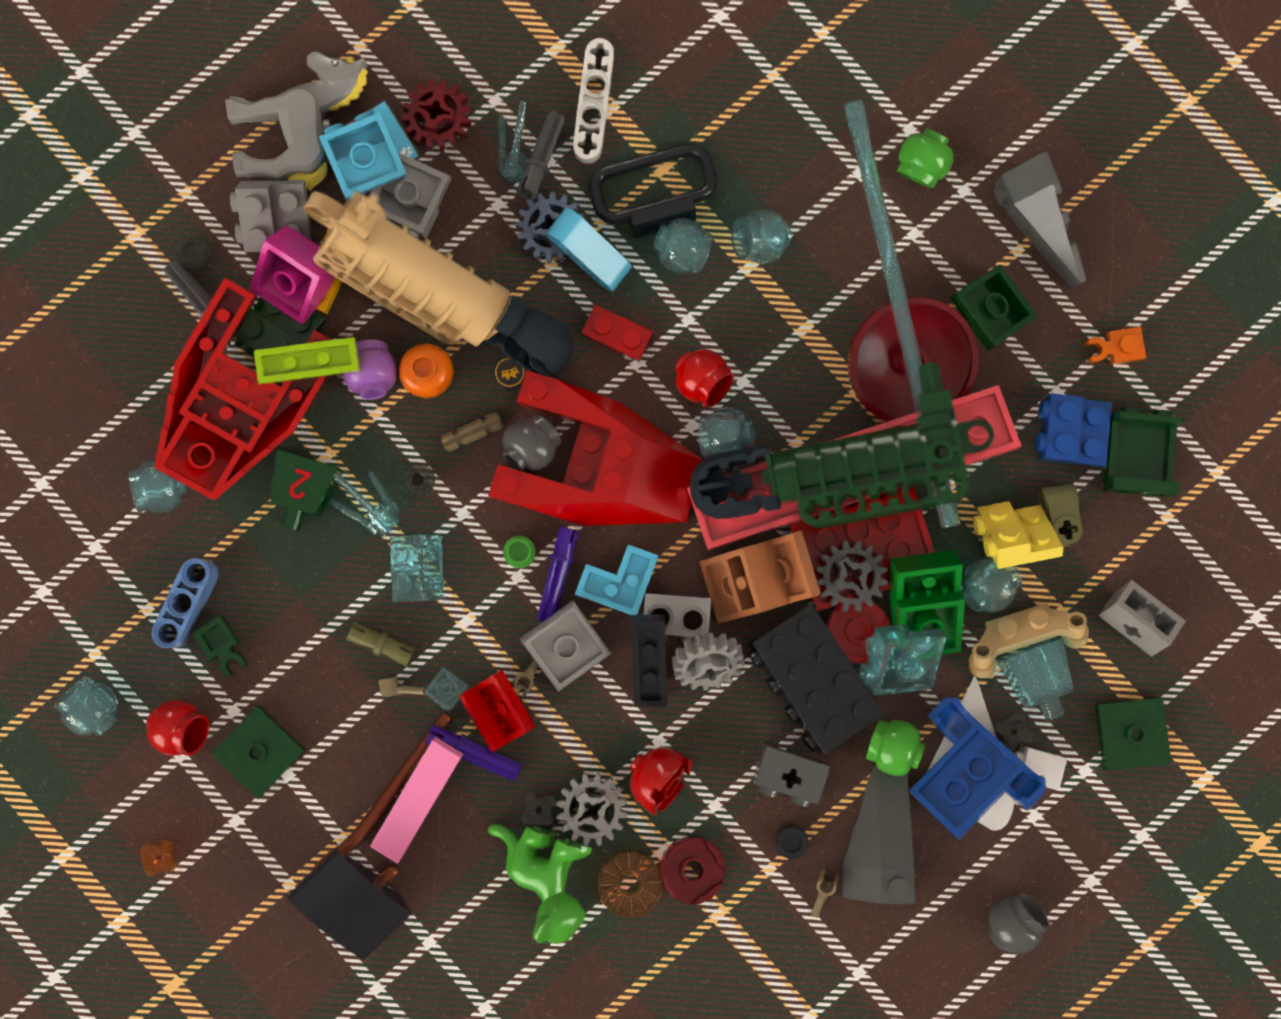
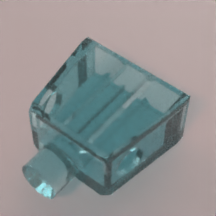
M1051 638L996 659L998 666L1023 706L1033 707L1040 704L1045 720H1052L1065 714L1058 697L1072 692L1073 684L1062 638Z

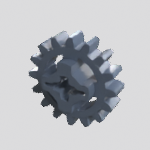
M555 192L550 193L549 199H544V196L539 193V202L534 203L528 199L526 202L529 210H519V216L524 221L516 222V229L524 232L517 235L518 241H527L523 247L524 252L529 253L534 250V260L536 261L543 255L546 257L547 264H551L554 256H557L560 262H564V252L546 235L548 231L546 224H553L560 215L552 211L551 208L563 211L568 207L577 212L578 204L575 202L567 205L568 196L565 194L560 200H556ZM537 213H540L537 222L531 224V221L534 218V216ZM578 213L584 219L583 213ZM543 241L551 245V248L543 247L538 242Z

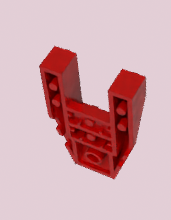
M224 278L174 364L165 419L154 466L155 469L214 501L295 431L327 377L321 376L284 381L282 386L277 383L258 384L256 371L224 354L258 297L228 278ZM314 330L307 343L333 339Z
M526 370L517 399L519 406L580 424V428L563 484L497 465L488 495L490 498L582 526L687 522L692 505L687 488L690 487V477L695 467L703 461L702 458L621 402L558 379Z

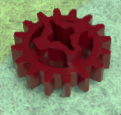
M429 79V87L424 88L423 85L418 83L417 89L419 92L417 94L407 93L411 103H402L404 112L408 114L401 116L404 125H409L405 129L408 136L415 135L414 141L416 145L419 146L425 141L429 151L433 149L434 144H438L440 150L445 151V143L449 142L453 147H456L455 138L457 136L463 139L466 138L463 127H471V121L466 116H470L472 110L470 106L466 105L468 102L467 96L465 94L459 95L460 91L457 85L448 89L446 80H442L440 86H435L433 79ZM448 99L456 105L458 112H455L453 108H448ZM438 111H441L443 115H437ZM416 118L419 119L420 122L425 123V131H423L417 125Z

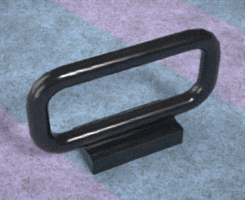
M687 143L603 166L591 175L588 189L598 218L612 225L631 221V228L636 239L696 222L695 203L708 199L715 192L718 181L714 164L708 151L701 145ZM687 156H693L700 162L705 183L699 189L617 212L610 211L606 207L601 184L608 178Z

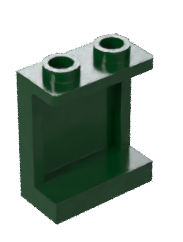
M1121 407L1120 411L1111 414L1103 491L1164 498L1178 496L1180 482H1173L1177 427L1183 424L1184 417L1173 416V411L1153 410V414L1141 413V408Z

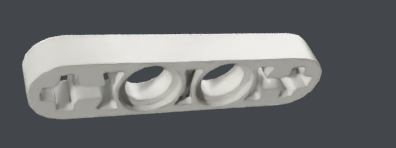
M596 38L590 41L585 50L573 140L574 154L580 162L585 164L596 162L600 158L603 148L614 64L613 46L608 40L603 38ZM598 49H604V55H606L602 57L601 70L595 69L596 57L593 54H597ZM593 78L601 79L605 84L604 89L599 93H592L586 87L587 83ZM589 109L597 110L601 115L600 120L595 124L586 123L582 118L585 111ZM586 132L592 133V147L596 148L591 149L589 154H584L583 148L579 147L586 144Z

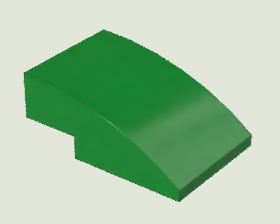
M954 550L890 558L891 617L895 653L898 661L961 652L965 598L961 593L963 564Z

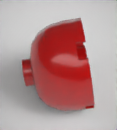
M666 747L652 749L645 755L639 754L630 766L632 771L630 791L634 799L653 816L657 815L656 809L663 812L674 801L685 785L680 782L683 773L690 775L692 761L682 753Z

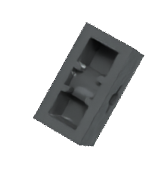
M764 743L752 781L755 785L759 786L758 791L763 794L777 797L778 792L791 796L790 802L803 807H809L810 802L819 805L830 766L827 763ZM791 769H793L794 774L798 776L797 781L791 780L789 785H786V780L782 777V774L790 773Z

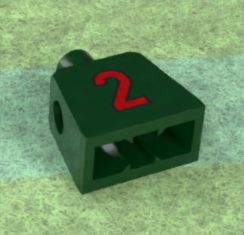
M277 450L270 500L271 503L286 507L280 526L300 531L305 513L321 517L344 470L336 466Z

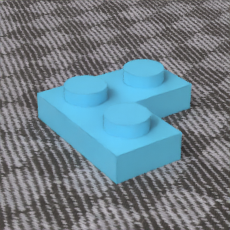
M628 544L617 575L586 564L575 595L629 615H637L659 555Z

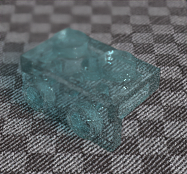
M411 535L390 537L392 602L443 600L444 580L442 573L443 549L441 546V536Z

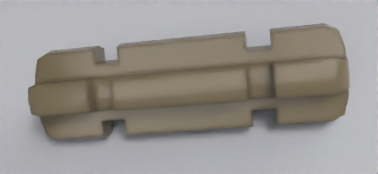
M493 412L485 416V419L482 421L477 419L457 428V432L453 433L450 431L443 434L441 441L445 450L451 452L460 448L459 445L462 443L466 445L487 436V432L491 431L494 433L501 430L503 422L499 414Z

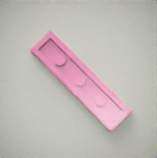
M437 737L431 741L371 843V848L395 863H399L462 758L463 753Z

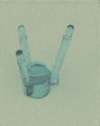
M521 101L519 105L512 152H508L507 157L504 116H499L498 118L499 163L497 171L501 172V179L513 183H520L524 174V163L527 157L519 153L525 118V101Z
M372 471L368 472V477L385 503V507L381 503L374 507L342 476L336 474L334 479L369 512L367 517L371 521L334 499L329 501L330 505L367 527L374 535L379 533L382 537L386 536L400 522L401 518L397 515L400 509L391 501Z

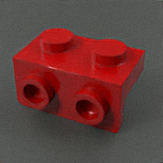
M503 670L460 695V700L491 752L498 750L536 727Z

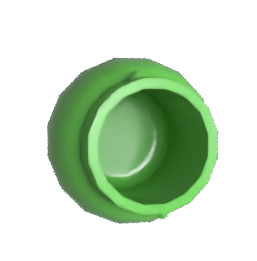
M926 129L924 134H911L901 146L899 152V161L901 163L896 172L916 183L934 189L937 181L943 179L949 173L954 162L953 150L947 145L949 139L930 129Z
M880 719L873 733L866 760L875 762L878 769L888 775L904 776L908 774L911 767L918 769L926 744L920 742L921 734L913 724L897 719L890 722Z

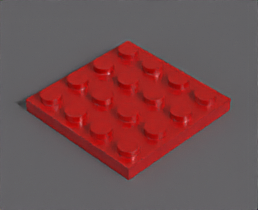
M912 486L908 495L911 499L918 501L914 486ZM902 487L897 489V496L890 497L886 492L880 494L879 499L871 501L870 498L865 499L867 511L872 510L869 503L880 502L882 507H887L888 500L898 497L900 505L906 504L902 494ZM859 501L843 506V513L852 514L857 511ZM831 510V514H834V517H837L838 515L836 514L835 510ZM921 510L826 528L812 527L803 520L788 524L790 533L802 531L816 580L822 579V574L816 572L815 568L824 567L825 565L820 556L827 555L830 557L832 554L829 547L834 545L838 550H841V542L846 540L850 548L853 547L855 541H861L862 550L870 545L873 547L872 557L882 555V560L877 564L879 567L887 568L888 571L880 574V578L888 581V583L878 587V590L881 592L890 589V558L935 553ZM819 515L813 516L817 520L820 519ZM845 554L851 562L860 563L865 560L858 555ZM833 563L830 569V582L836 577L837 568L834 565L835 563ZM846 569L848 575L844 578L845 582H853L856 585L855 577L858 575V572ZM872 571L867 574L866 585L868 588H870L872 583ZM818 585L821 593L825 589L824 585ZM843 589L838 592L839 595L845 598H857L851 590ZM818 595L811 598L816 611L831 607L829 605L832 598L830 595L826 597Z

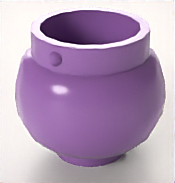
M380 340L358 341L356 343L360 371L342 374L343 379L352 392L359 394L364 399L382 398L397 381L398 366L396 360L389 352L387 343Z

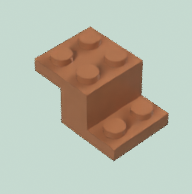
M802 531L699 561L718 624L821 595Z

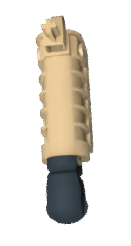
M355 190L344 206L323 193L313 192L304 206L305 212L314 220L331 229L313 258L314 263L326 270L327 273L443 343L452 345L460 339H464L477 347L484 341L492 347L499 346L500 351L521 367L548 377L563 371L570 362L575 345L573 335L565 325L536 308L528 309L527 303L516 296L509 298L510 290L492 279H489L487 282L474 274L475 269L469 265L464 268L452 260L453 254L447 252L443 255L432 248L429 239L419 240L408 233L409 227L404 224L400 228L386 219L387 213L376 203L379 197L375 194L367 198L364 195H360L358 190Z

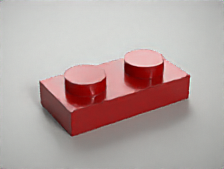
M594 305L581 332V336L637 362H640L653 335V331L597 305Z

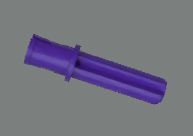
M559 526L553 554H549L552 560L537 619L541 622L559 610L570 563L575 561L572 557L579 534L577 530Z
M433 724L429 732L430 735L427 736L425 741L426 744H430L437 737L463 753L461 759L508 780L515 781L520 773L521 764L499 753L491 752L490 749L465 739L464 734L458 736L438 727L436 724Z

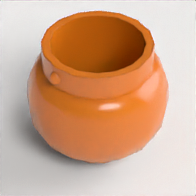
M429 343L417 344L408 349L402 356L398 368L400 381L404 388L414 396L425 399L437 397L444 393L451 385L454 376L453 362L448 353L439 346Z

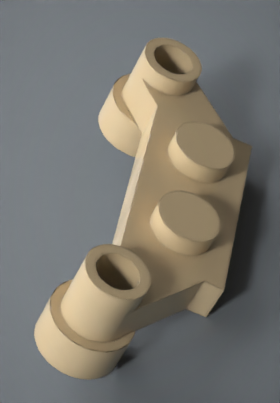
M1044 603L985 622L986 631L979 642L973 646L969 657V670L975 677L988 678L995 672L996 657L998 655L1057 636H1061L1062 642L1066 646L1074 649L1081 648L1088 641L1089 628L1087 626V618L1080 612L1067 613L1049 608L1048 604Z

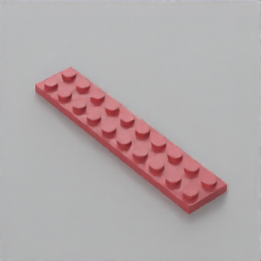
M999 385L952 400L957 423L984 420L994 430V439L986 450L964 455L966 466L1021 447ZM918 411L836 439L916 424V418L922 417V413ZM975 426L969 430L968 439L974 445H982L988 440V432L981 426ZM764 462L740 470L742 473H750L753 488L746 490L743 497H738L737 493L734 492L727 494V498L733 497L743 501L752 499L754 495L761 494L764 497L772 495L771 486L763 484L761 471L767 469V463ZM690 487L687 488L708 551L802 520L797 503L787 505L782 503L780 509L766 511L761 507L756 514L730 519H716L705 515L695 506L691 497ZM868 494L863 495L864 499L870 498ZM854 497L847 498L843 502L842 507L859 500ZM726 500L718 501V504H726ZM816 504L814 505L815 510L810 512V515L813 517L821 512L834 510V507L822 509L821 506Z

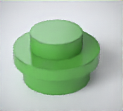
M524 536L510 538L503 548L505 561L515 568L529 566L536 555L533 542Z

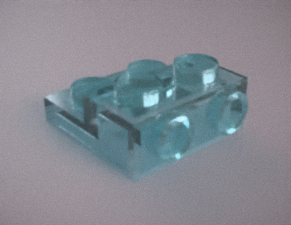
M905 624L875 627L873 637H868L866 640L868 659L867 663L860 665V678L867 685L873 696L932 689L945 645L946 635L941 629L911 632Z

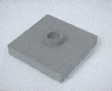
M574 600L520 638L522 644L558 692L611 654Z

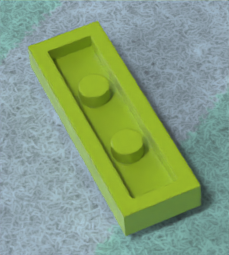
M355 337L253 350L258 384L360 371Z

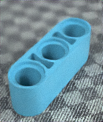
M568 207L563 210L546 232L547 237L609 292H613L632 268V265L579 214Z

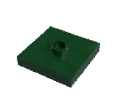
M1162 697L1095 704L1104 770L1172 763Z
M257 705L211 755L257 799H260L306 749L260 705Z

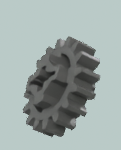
M847 540L841 542V550H838L834 545L829 547L832 555L830 557L821 555L820 559L825 565L824 567L815 568L816 572L822 574V579H818L817 583L818 585H824L825 588L820 596L826 597L830 595L832 598L829 605L834 607L840 602L841 611L844 612L848 611L850 604L853 605L855 612L861 611L862 602L866 606L872 607L873 601L871 597L881 598L883 594L878 590V587L888 583V581L880 578V574L888 571L886 567H879L877 564L882 560V555L872 557L873 547L870 545L862 550L861 541H855L852 548H850ZM845 554L858 555L865 560L860 563L851 562ZM833 563H835L834 565L837 568L836 577L830 582V569ZM846 569L858 572V575L855 577L856 585L853 582H845L844 578L848 575ZM872 571V583L870 588H868L866 585L867 574ZM843 589L851 590L857 598H845L839 595L838 592Z

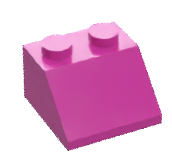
M286 225L264 240L249 290L304 325L332 286L335 277L318 267L313 261L320 246Z

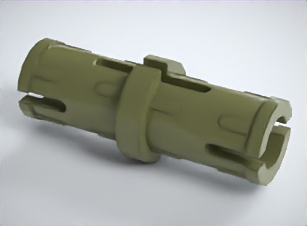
M356 621L346 639L348 642L372 651V655L376 657L381 655L405 667L408 666L415 650L414 647L390 638L387 632L379 633Z

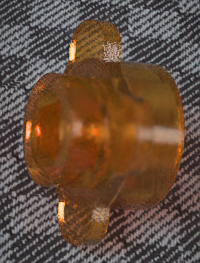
M163 840L160 844L156 845L147 843L142 846L140 853L146 875L154 876L161 871L172 872L175 870L177 862L172 856L173 843L170 840ZM157 855L161 856L160 861L156 860Z

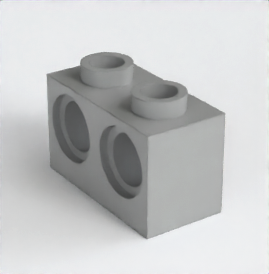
M645 593L644 615H651L652 611L656 608H663L669 614V621L665 625L666 641H668V635L681 636V642L685 640L694 642L696 635L707 638L709 634L711 598ZM691 610L697 611L702 618L701 625L694 630L686 628L683 623L684 615Z

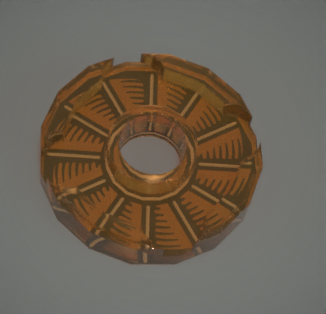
M633 850L615 853L606 860L599 872L597 885L600 900L605 907L615 915L624 918L644 916L651 911L656 903H658L663 887L660 879V868L654 860L640 851ZM629 875L635 876L640 882L638 890L632 893L625 892L620 884L621 880Z

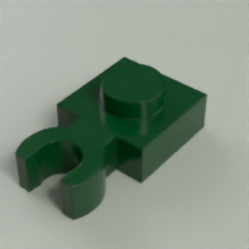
M219 615L192 633L209 661L219 657V668L224 676L229 677L233 675L232 670L229 668V663L232 659L236 660L240 667L248 665L245 656L234 651L233 647L239 644L240 641L223 615Z

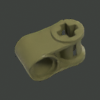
M1065 484L1039 488L1038 505H1041L1063 548L1079 541L1083 534V527L1079 512V497L1075 485ZM1062 527L1063 530H1068L1069 535L1059 534L1058 529Z

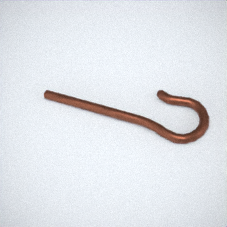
M442 711L433 724L446 729L453 718L448 713ZM432 726L356 829L340 845L330 850L315 864L313 870L335 849L348 855L368 835L411 777L430 744H426L425 741L427 736L430 735L429 732ZM390 865L381 870L377 875L381 882L386 885L387 882L398 875L399 868L396 865Z

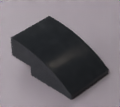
M335 849L287 895L288 900L314 925L362 960H365L412 914L403 896L384 885L376 873L338 849Z

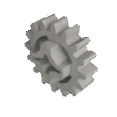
M709 633L707 638L696 635L694 642L685 640L683 642L684 648H676V656L672 657L675 679H680L682 686L690 683L692 690H695L698 686H703L704 691H707L709 686L721 688V682H733L731 676H740V668L745 667L741 645H737L734 637L727 640L724 633L718 638H714L713 633Z
M598 772L594 780H590L587 773H583L582 782L580 783L575 778H572L570 780L572 789L563 787L561 790L566 800H558L556 806L564 808V811L557 814V820H566L562 831L566 832L571 829L573 831L572 841L577 840L579 836L584 837V846H588L592 838H595L598 846L601 845L602 836L605 835L608 839L613 840L614 834L612 829L615 828L622 831L623 825L618 819L627 818L628 812L620 809V807L627 804V798H618L622 787L618 786L613 789L611 787L613 778L611 777L605 782L600 781L601 775ZM596 787L604 790V792L600 795L590 793L587 788ZM575 795L576 800L579 802V809L571 816L570 803ZM587 802H590L592 805L601 803L598 807L597 816L592 812L583 815L587 808ZM611 803H614V815L609 822L605 815V809ZM590 824L594 825L597 830H586L580 826Z

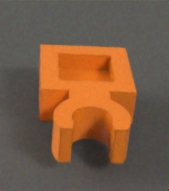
M1141 327L1109 331L1105 334L1106 341L1102 338L1094 337L1084 342L1085 346L1094 345L1099 351L1097 356H1091L1087 359L1088 363H1098L1107 356L1110 358L1111 365L1146 359Z

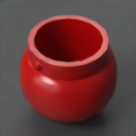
M698 349L694 352H687L679 359L675 366V372L677 373L676 387L678 391L690 402L702 403L703 407L717 405L726 396L734 381V374L731 372V368L727 367L723 358L713 350Z
M168 700L149 714L146 721L147 737L151 746L164 755L179 756L183 754L191 756L197 753L204 745L209 733V721L191 703L184 700Z

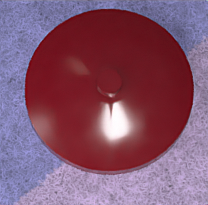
M908 296L894 299L875 309L857 329L848 353L849 380L855 395L864 407L879 419L888 422L921 411L919 395H923L918 366L925 365V363H939L944 390L950 389L952 400L969 395L974 386L979 368L978 344L968 322L949 305L923 296Z

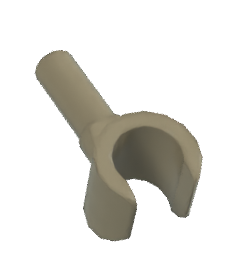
M534 659L525 672L518 674L511 682L513 688L517 682L525 685L526 690L521 697L526 696L534 685L532 677L539 666Z
M397 676L379 680L380 693L383 697L399 694L425 695L426 693L425 687L406 685L399 687Z
M825 869L821 870L816 887L819 892L811 915L815 918L819 917L827 896L833 895L836 892L838 884V874H836L833 882H827L823 879Z

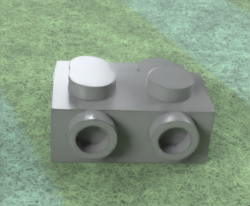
M398 152L407 176L372 190L369 197L372 194L379 197L376 203L387 213L386 219L400 228L404 224L409 227L408 233L416 238L425 239L428 237L440 212L438 207L450 184L451 177Z
M306 180L240 181L235 188V192H231L230 205L232 211L239 214L240 224L235 226V238L237 243H243L244 252H261L264 240L286 225L313 242L311 218L304 210V206L308 201Z

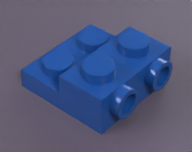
M1053 393L1045 396L1044 400L1040 402L1038 409V418L1042 420L1041 432H1038L1035 440V451L1039 452L1038 460L1101 468L1106 467L1112 402L1086 400L1080 396Z

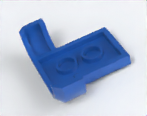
M944 698L927 715L930 721L953 746L909 792L958 840L1005 793L1027 811L1046 793V779L1032 771L979 723L957 698Z

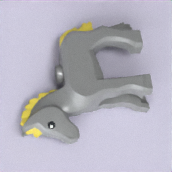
M312 52L307 56V66L320 80L295 86L277 96L265 97L255 102L231 96L225 99L227 117L232 125L280 121L288 149L281 155L269 160L252 158L244 152H233L232 159L236 176L268 178L265 181L306 180V187L309 191L326 177L330 163L319 136L325 134L324 130L332 126L330 119L325 120L326 113L338 110L339 107L349 106L351 100H356L360 97L359 94L364 91L362 87L367 84L368 65L365 63V58L355 62L350 57L345 61L325 56L320 52Z

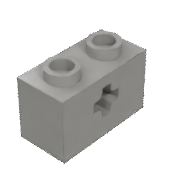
M1130 580L1115 591L1098 615L1151 657L1170 646L1186 622L1133 580Z

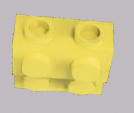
M1007 501L977 507V516L973 517L974 530L977 536H982L985 554L987 557H992L997 569L1063 556V545L1041 505L1013 510L1010 502Z

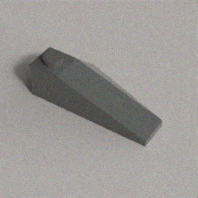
M1046 151L1002 174L995 182L994 194L998 204L1004 206L1007 215L1072 290L1087 280L1077 244L1072 238L1068 239L1067 232L1070 218L1068 211L1063 212L1060 209L1057 194L1062 193V189L1049 154Z
M873 764L861 801L860 812L851 833L852 837L848 850L842 862V897L877 904H915V869L908 774L904 776L888 775L879 770L876 764Z

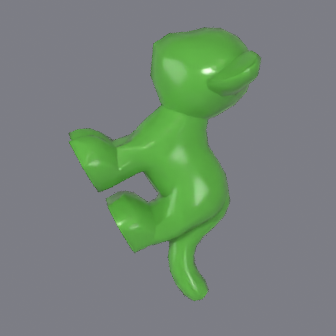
M497 823L491 824L488 827V833L502 839L507 846L506 869L508 876L518 886L534 891L542 900L532 934L537 943H544L546 941L560 944L567 942L584 922L586 914L578 900L564 892L567 874L573 861L586 858L593 848L589 845L584 846L583 842L572 841L569 838H565L564 842L560 839H557L555 842L557 834L554 831L539 826H534V828L526 826L523 835L518 839L515 833L508 827ZM555 842L550 859L539 856L540 849L547 848Z

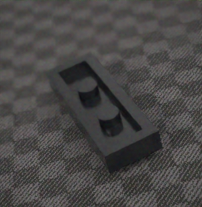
M631 615L635 707L667 706L665 615Z

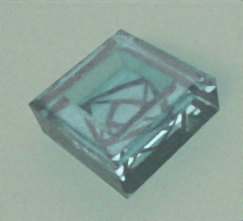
M443 666L427 686L425 695L447 712H450L459 701L460 695L470 685Z

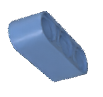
M193 558L187 560L181 566L152 628V639L159 647H181L190 639L218 579V568L211 560ZM201 564L205 569V577L202 581L198 582L194 578V570ZM185 594L191 599V607L186 612L180 607V600ZM171 624L177 630V636L172 642L166 637V629Z

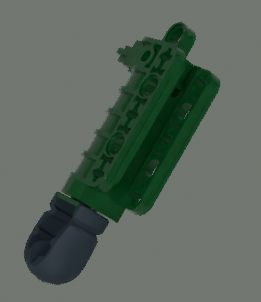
M925 363V365L918 366L923 395H919L922 417L916 418V424L772 452L769 444L766 443L754 446L751 451L741 448L717 453L705 458L695 467L690 477V493L695 506L705 515L716 519H730L756 514L761 507L766 511L780 509L782 503L785 505L797 503L801 519L815 528H826L953 504L965 497L969 487L964 455L986 450L992 444L994 430L984 420L957 423L950 389L944 390L939 363ZM975 426L985 428L988 432V440L982 445L972 444L968 439V432L971 428ZM766 459L767 469L761 471L763 484L771 486L772 495L765 497L761 494L754 495L752 499L743 501L733 497L727 498V494L734 492L737 493L738 497H743L746 490L753 488L750 473H742L738 469H734V466L745 463L754 465L758 464L760 460ZM723 469L726 472L733 471V475L723 477L721 472H713ZM950 478H953L956 484L961 483L956 494H951L950 489L945 488L938 490L939 498H933L934 487L931 481H937V488L946 486ZM922 485L927 489L928 495L923 500L915 501L909 497L908 492L912 486ZM902 487V494L906 504L900 505L898 497L888 500L887 507H882L880 502L869 503L872 510L867 511V504L863 497L864 494H868L871 501L879 499L880 492L886 491L890 497L897 496V488ZM854 497L858 499L859 507L857 511L852 514L843 513L842 504L847 498ZM726 500V504H718V501ZM818 504L822 509L834 507L838 516L834 517L831 511H825L819 514L820 519L817 520L810 515V512H813L815 510L814 505Z

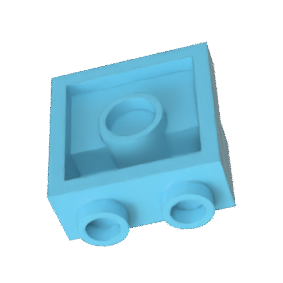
M373 111L362 113L355 117L356 122L344 127L342 123L332 125L324 130V135L319 136L346 200L350 198L355 190H358L361 195L407 176L380 112L376 114Z

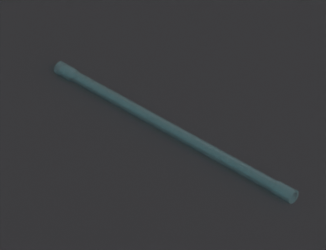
M856 100L845 104L843 107L849 133L853 138L916 415L919 418L922 417L919 395H923L918 366L922 365L870 141L869 124L863 100ZM949 479L946 486L938 488L937 481H932L935 498H939L938 490L948 488L951 491ZM956 503L936 507L941 528L961 524Z

